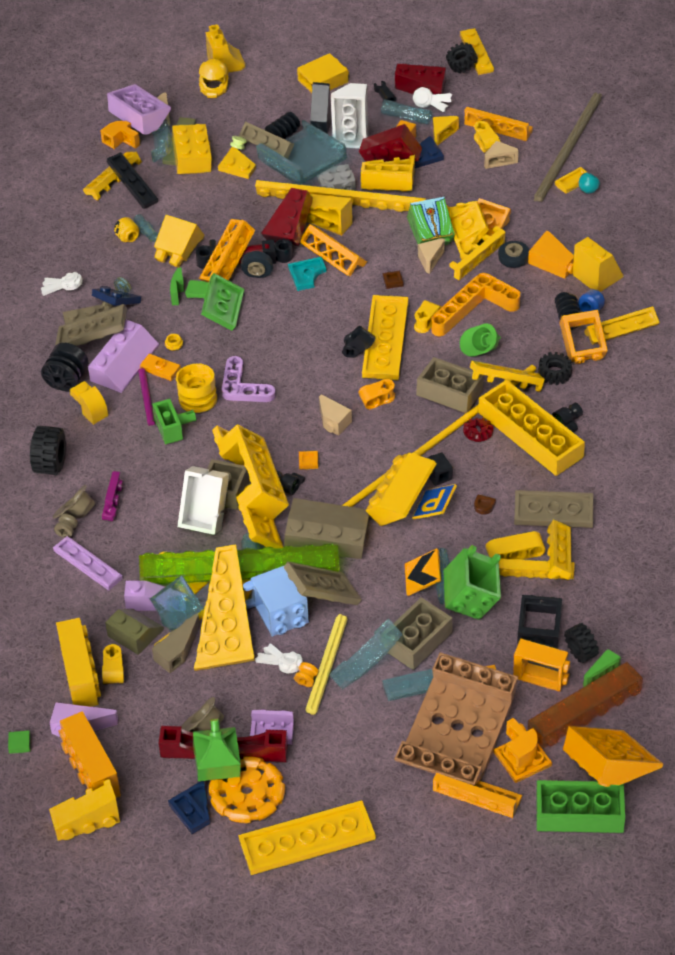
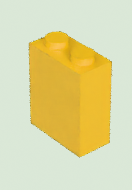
M329 53L298 67L297 75L298 81L312 93L313 82L329 83L330 90L348 83L349 71L347 67L343 66L337 58H334Z

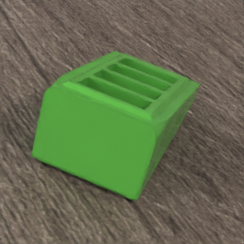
M609 649L606 650L584 675L583 687L588 689L618 670L621 657Z

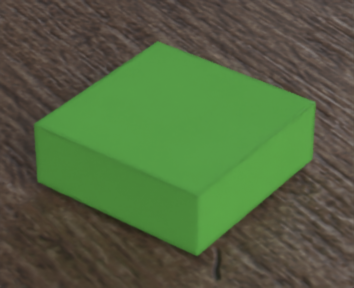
M30 731L9 732V754L30 752Z

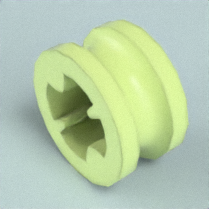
M232 136L233 142L230 145L237 149H245L244 143L247 140L239 136Z

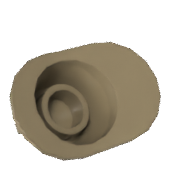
M83 485L71 499L64 503L53 514V518H57L63 513L69 514L74 518L84 517L95 505L94 500L85 491L87 485Z
M209 698L197 712L183 723L182 729L186 731L192 729L195 731L211 730V719H219L220 724L224 719V715L214 705L215 698Z

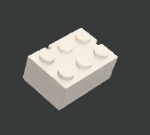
M195 466L185 470L178 527L213 535L222 529L224 513L221 511L225 508L229 480L228 473L214 470L209 472V469Z

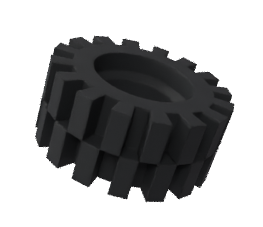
M462 42L460 45L455 44V48L452 46L451 51L448 50V54H446V60L451 70L455 73H461V71L465 73L466 69L471 70L470 67H474V63H477L478 59L472 45Z
M549 352L548 356L544 354L543 358H540L538 374L545 379V383L549 381V385L553 383L559 385V382L564 384L565 381L571 378L572 361L567 355L564 357L563 353L558 355V352H555L552 355V352ZM550 367H559V368H561V369H560V370H551V369H549V368H550Z
M579 623L565 631L564 637L566 638L565 642L568 643L567 647L568 649L570 648V653L574 654L578 662L584 663L599 654V647L596 645L598 644L597 640H594L595 636L591 634L589 628L587 629V625Z

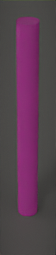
M141 368L138 370L147 424L151 426L155 424L146 370Z

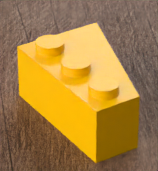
M415 155L410 156V159L400 160L397 157L394 158V161L384 162L383 159L362 162L361 189L412 191L415 174Z
M310 194L313 200L306 222L342 236L353 224L352 198Z

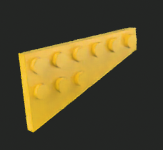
M236 544L218 547L214 556L194 671L255 661Z

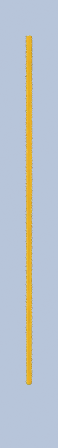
M530 365L524 371L535 372L536 367ZM511 380L510 383L516 386L520 382ZM479 404L412 454L422 456L478 414ZM385 474L342 506L353 507L377 489V486L383 482ZM283 548L245 576L242 582L246 583L251 581L252 577L263 574L295 549ZM205 607L197 612L199 620L204 616ZM168 633L166 636H164V637H163L162 639H160L158 642H161V641H162L163 639H165L170 633Z

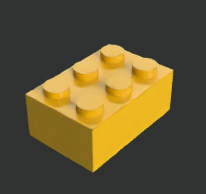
M206 124L172 126V142L177 174L211 172L212 156Z

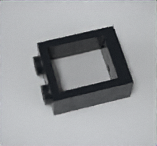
M522 595L517 645L520 639L558 649L562 598ZM526 611L556 614L554 630L524 627Z

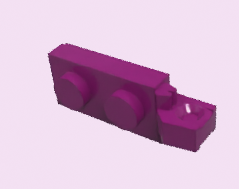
M112 471L105 497L102 520L114 521L116 517L114 506H118L119 495L117 493L122 491L123 480H120V472Z

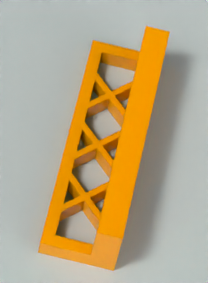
M470 107L465 108V125L474 127L476 122L485 121L495 133L524 141L528 140L533 131V127L529 126V123Z
M231 219L199 279L209 282L210 277H208V274L212 271L211 275L215 273L229 280L255 229L245 220Z
M309 224L301 238V244L320 257L322 256L324 260L348 276L352 275L357 265L364 267L367 263L365 259ZM310 234H313L314 242L308 244L306 240ZM326 243L327 251L320 252L319 244ZM338 251L339 259L333 261L331 253ZM351 260L352 264L346 270L343 261Z
M436 773L433 778V791L511 818L514 817L522 799L520 794L482 781L473 786Z

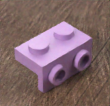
M252 710L250 736L264 733L266 729L287 730L288 744H292L294 730L293 712L284 710Z

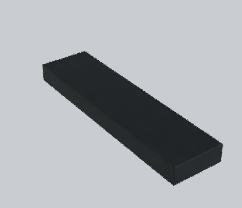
M121 152L107 158V164L143 209L158 203L156 195Z

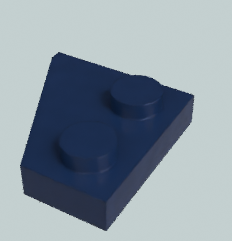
M431 136L420 143L422 151L419 161H415V168L444 160L443 153Z
M108 286L92 289L93 297L114 306L141 303L142 296L113 290Z
M204 781L198 782L168 800L171 809L191 834L210 824Z

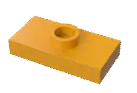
M148 354L140 364V369L144 368L146 372L172 381L181 369L179 364L152 354Z

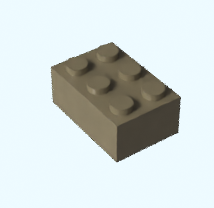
M433 357L417 378L416 395L467 413L483 392L484 375L479 374L478 379L474 380L472 379V370Z
M421 597L382 634V649L414 670L452 633L453 618Z

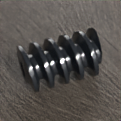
M287 112L267 125L265 131L286 139L292 133L297 132V127H300L301 124L293 112Z
M561 292L556 295L555 304L559 322L564 315L581 313L578 299L575 295L567 292ZM579 326L570 327V330L578 328Z

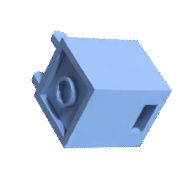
M284 566L252 577L251 581L243 584L244 591L252 590V598L245 601L246 608L256 607L271 636L282 635L288 630L296 627L300 628L309 623L307 597L302 596L297 591L294 582L288 578V574L283 568Z

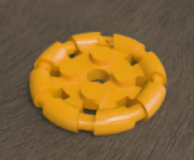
M243 757L240 760L241 768L245 767L246 771H241L240 777L228 778V782L223 781V779L210 780L208 793L211 796L210 802L222 817L227 816L233 822L251 823V821L257 819L261 821L277 810L276 807L284 799L285 784L282 783L283 776L272 763L267 764L264 762V759L258 757ZM246 787L253 789L249 794L241 792ZM266 798L271 800L270 802H264ZM233 805L237 807V809L235 808L234 810H232V809H230V808H231Z

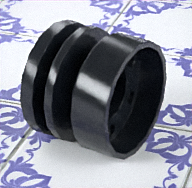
M59 343L55 345L49 358L43 365L41 376L50 387L70 392V389L77 385L89 364L88 357L84 351L73 344Z

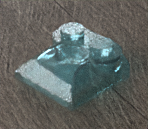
M183 576L178 577L149 598L160 615L162 624L170 632L180 627L186 619L191 618L204 609Z

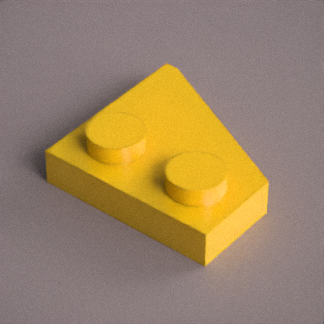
M231 147L218 165V171L249 179L256 170V164L234 147Z

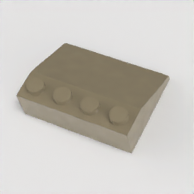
M293 498L285 531L284 548L362 559L369 514L365 511L366 509Z

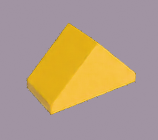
M458 116L433 117L434 142L438 146L459 130Z

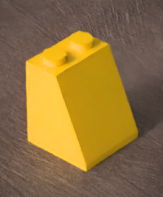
M586 237L575 244L573 276L590 289L601 292L623 278V274L613 255L592 239Z

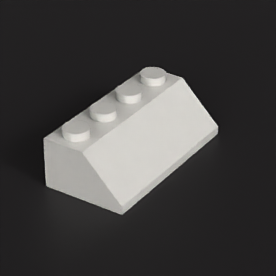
M350 83L331 93L333 147L360 149L363 138L368 137L367 84Z

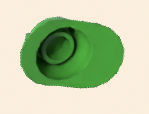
M482 324L470 328L462 334L460 348L467 356H478L496 349L501 336L498 335L491 324Z

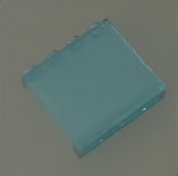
M305 120L302 121L303 130L286 139L294 144L288 159L262 143L256 146L258 159L298 185L347 159V148L343 142L338 141Z

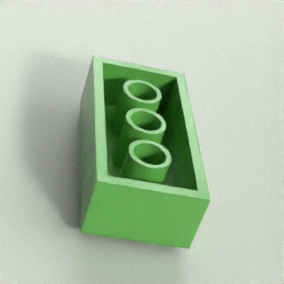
M537 780V831L624 833V784L605 787L598 784V781Z

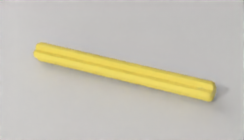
M339 614L335 619L319 667V673L316 676L305 709L311 715H315L318 711L348 620L342 614Z

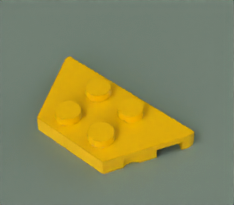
M477 201L457 203L453 207H448L447 205L455 234L454 240L460 255L462 253L468 255L472 251L471 246L474 243L477 244L489 230Z

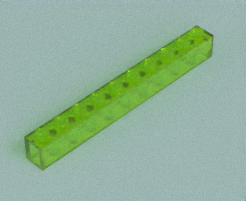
M324 544L322 546L304 545L302 547L284 546L282 548L264 547L263 549L244 548L243 550H237L242 580H251L252 577L282 567L287 562L339 572L340 567L338 545ZM215 551L165 552L163 554L145 553L139 555L140 581H149L155 584L210 582Z

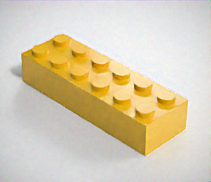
M505 380L479 397L478 413L555 476L584 457L585 442L508 380Z

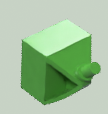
M211 719V730L193 732V747L198 781L240 777L241 764L235 727L220 729L219 719Z

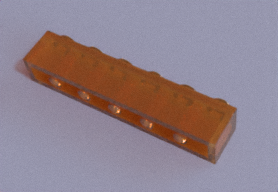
M626 662L528 720L527 731L534 728L537 733V742L542 749L548 745L553 746L560 738L567 735L569 726H586L593 718L598 715L603 716L613 706H619L628 697L639 694L642 690L643 678Z

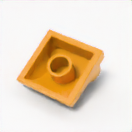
M480 198L477 202L481 207L489 228L486 234L492 236L495 226L503 229L509 223L511 209Z

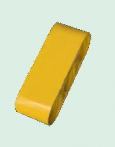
M536 531L493 539L487 542L485 546L489 557L492 558L495 554H499L501 556L500 559L524 560L542 556L546 551L541 535Z

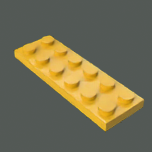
M373 295L368 331L375 335V341L370 348L365 350L362 378L399 380L409 302L408 297Z
M362 800L238 835L251 875L376 840L375 832Z

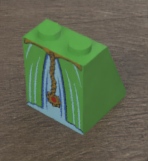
M444 197L410 203L407 219L417 244L441 238L445 239V245L453 241L455 234Z

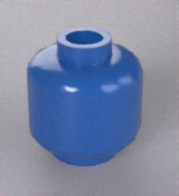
M590 289L579 298V308L582 312L598 310L599 312L605 304L604 296L600 291Z

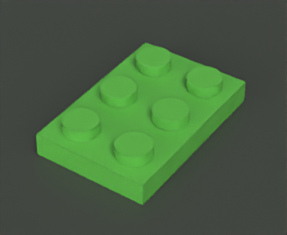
M213 273L209 280L201 315L232 331L236 327L244 289Z

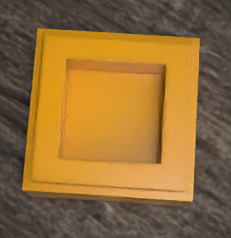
M299 451V469H318V451Z

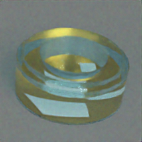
M118 277L114 281V286L118 291L128 293L131 290V285L123 277Z

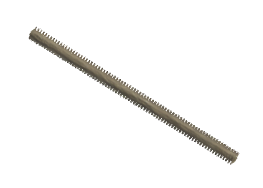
M595 92L536 191L534 201L542 202L602 100L601 93L597 94Z

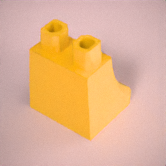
M218 24L209 26V32H205L208 59H217L225 63L228 73L243 70L245 62L239 49L227 42Z
M165 215L154 245L156 248L154 258L159 262L165 263L167 256H171L170 265L179 268L182 261H187L191 252L203 240L205 234L197 224Z

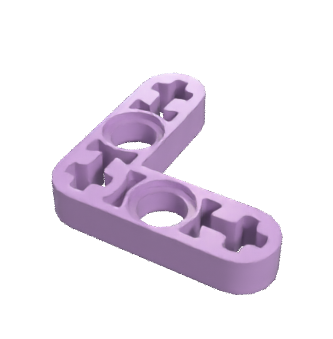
M232 356L227 359L222 384V396L224 399L253 402H270L275 399V388L272 385L241 383L243 360L240 357ZM231 376L237 377L236 380H229L228 378ZM245 391H252V392H253V393L250 394V395L244 394Z

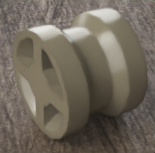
M62 514L59 518V523L54 527V531L60 537L68 536L70 538L73 530L78 525V521L69 514Z

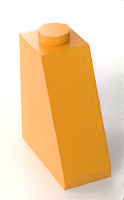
M546 231L529 250L528 264L564 279L573 273L574 255L549 231Z

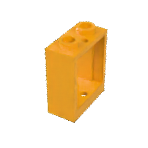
M598 310L561 317L559 323L567 356L572 362L580 364L587 359L597 361L605 357L608 350ZM594 323L599 348L575 352L570 327Z
M520 639L514 653L513 675L518 676V680L559 692L563 685H567L570 675L568 673L570 667L568 652ZM527 660L557 668L559 671L527 663Z

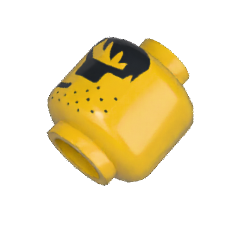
M124 217L115 223L114 233L122 242H133L138 238L140 229L131 218Z

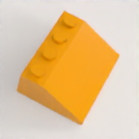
M568 727L563 750L602 786L621 785L663 767L661 761L624 730Z

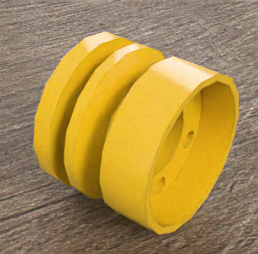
M190 364L177 372L178 400L180 406L185 411L194 410L195 413H201L213 408L217 403L215 374L212 368L204 364Z

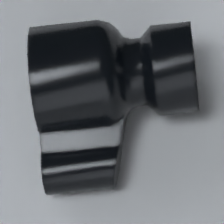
M575 402L569 405L568 408L562 407L552 413V416L574 433L578 430L574 418L582 416L583 410Z
M276 470L284 492L294 495L300 484H303L305 481L304 476L295 472L283 475L282 472Z

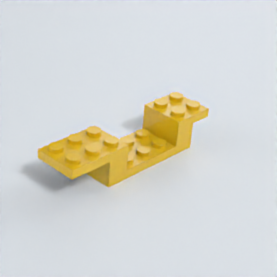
M238 424L230 431L217 425L212 431L220 456L224 460L245 466L250 476L251 484L236 497L239 510L244 518V524L249 532V538L254 543H259L267 549L279 552L284 547L273 519L285 510L289 503L266 442L260 435Z

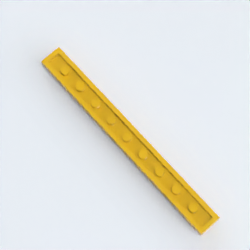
M256 180L255 185L257 194L262 197L276 196L277 198L284 199L291 188L307 190L310 194L352 198V205H358L363 208L394 209L398 212L409 211L410 203L426 200V198Z

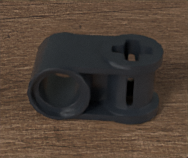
M357 326L344 337L345 346L342 349V354L345 357L355 358L372 346L375 341V335L364 327Z

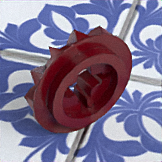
M475 417L474 420L469 419L467 423H464L463 433L469 440L482 442L492 436L493 426L484 417L482 419Z

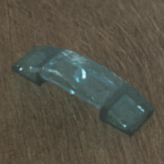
M166 118L158 130L151 132L154 135L155 149L151 150L154 163L170 154L172 150V137Z
M389 618L374 632L375 635L347 662L343 661L329 674L342 690L357 681L376 665L402 636L400 630Z

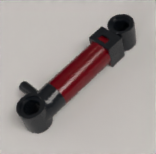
M211 239L209 246L202 245L196 249V262L199 268H205L216 248V240ZM280 239L276 241L275 245L274 240H263L262 244L247 245L238 264H241V260L246 253L252 251L266 253L271 257L273 264H276V260L280 263H288L293 258L292 243L287 239Z

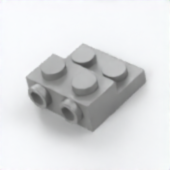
M348 164L315 169L319 187L356 190L355 178Z

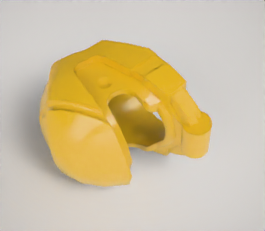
M217 59L203 62L199 69L200 92L206 95L207 98H217V96L227 91V66ZM214 80L222 82L217 88H209L205 84Z

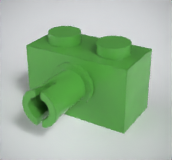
M171 399L152 403L154 420L164 444L183 440L181 425L196 421L194 410L177 414Z

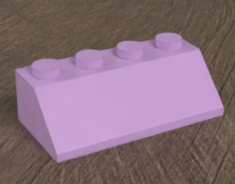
M136 84L107 93L109 112L123 121L130 122L131 126L142 134H150L158 130L171 110L170 106Z
M125 320L124 330L114 334L88 366L90 381L122 393L138 373L142 361L148 354L154 353L159 343L142 325Z

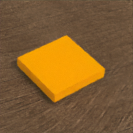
M538 742L534 760L520 770H517L506 758V744L494 749V754L515 783L552 766L551 760Z

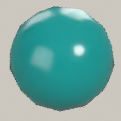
M589 172L583 173L578 181L579 188L584 193H594L599 188L600 180Z

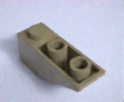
M197 613L191 618L186 619L180 627L171 631L165 639L156 643L152 648L154 661L170 674L186 661L200 627Z

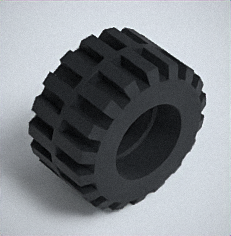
M37 426L30 445L32 471L34 473L58 475L63 467L66 454L64 430L60 427Z

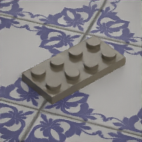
M122 304L59 326L55 345L65 342L75 346L85 345L89 341L102 339L107 335L121 332L124 330L127 313L125 305Z
M515 490L514 525L549 526L554 519L569 527L593 528V493Z
M287 562L283 567L288 574V578L294 582L297 591L302 596L358 605L362 600L342 572L293 562Z

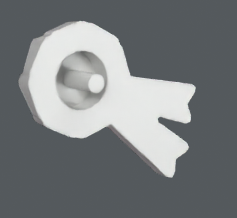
M421 87L415 90L413 101L418 107L425 108L432 105L440 111L446 112V108L449 106L442 102H452V94L433 95L430 89Z
M77 272L67 273L62 279L45 278L43 282L44 287L41 288L43 296L62 288L74 290L82 285L83 279Z
M272 644L264 647V653H258V657L255 658L256 663L278 665L280 671L287 674L299 671V665L303 662L300 654L293 651L282 653Z

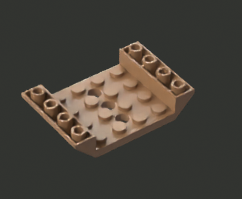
M440 652L432 669L433 679L406 742H401L394 760L476 786L483 778L511 709L518 676ZM436 717H441L444 719V721L441 724H435L432 722L433 719ZM456 723H460L464 726L459 731H456L452 728V726ZM479 729L483 734L480 737H475L472 735V732Z

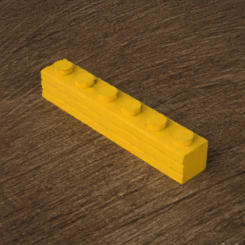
M500 559L499 575L504 577H540L544 579L548 578L547 573L550 568L547 566L548 561ZM571 562V575L566 580L574 579V562ZM556 575V577L554 578V579H558V578H560V579H565V578H563V577H561V576H559V575Z

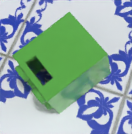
M471 545L468 549L464 548L443 570L445 608L475 619H481L501 598L499 576L501 556L499 554H495L492 558L477 553V547Z

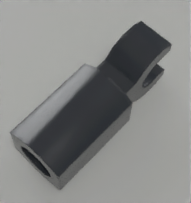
M381 81V86L374 83V91L379 93L387 105L396 102V96L386 86L385 81Z

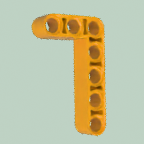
M480 273L432 316L431 332L435 336H444L484 299L507 311H517L520 308V291L490 274Z

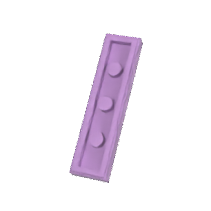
M68 536L53 547L54 552L108 591L123 579L120 573Z

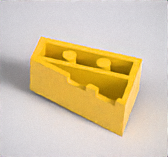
M110 779L104 781V786L94 791L92 788L86 790V795L76 800L72 797L49 809L58 841L69 840L76 835L89 834L96 829L109 828L116 823H120L117 801Z

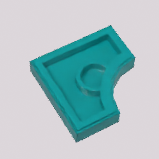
M322 256L288 264V269L297 291L314 288L315 279L320 274L327 272Z

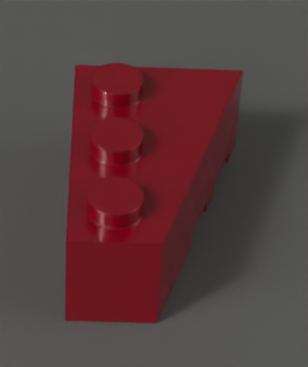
M397 64L395 89L414 94L415 90L424 87L430 89L433 95L444 93L446 67Z
M405 124L363 138L359 149L360 155L366 162L382 159L384 162L394 161V158L397 157L400 160L410 159L412 155H415V161H419L422 151L421 145Z
M296 188L289 190L261 232L266 240H274L276 242L280 239H287L291 241L293 246L300 245L313 200L307 190Z

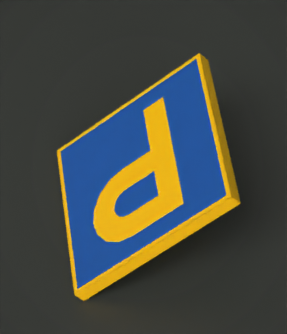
M452 484L425 490L412 518L419 519L444 514L457 485Z

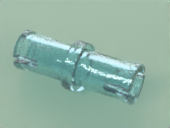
M141 214L136 215L133 220L138 225L139 231L146 235L150 242H155L158 233L153 229V225L146 221Z

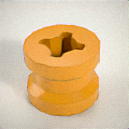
M302 662L299 665V672L294 676V680L302 686L312 687L314 684L313 679L318 675L319 670L310 663Z

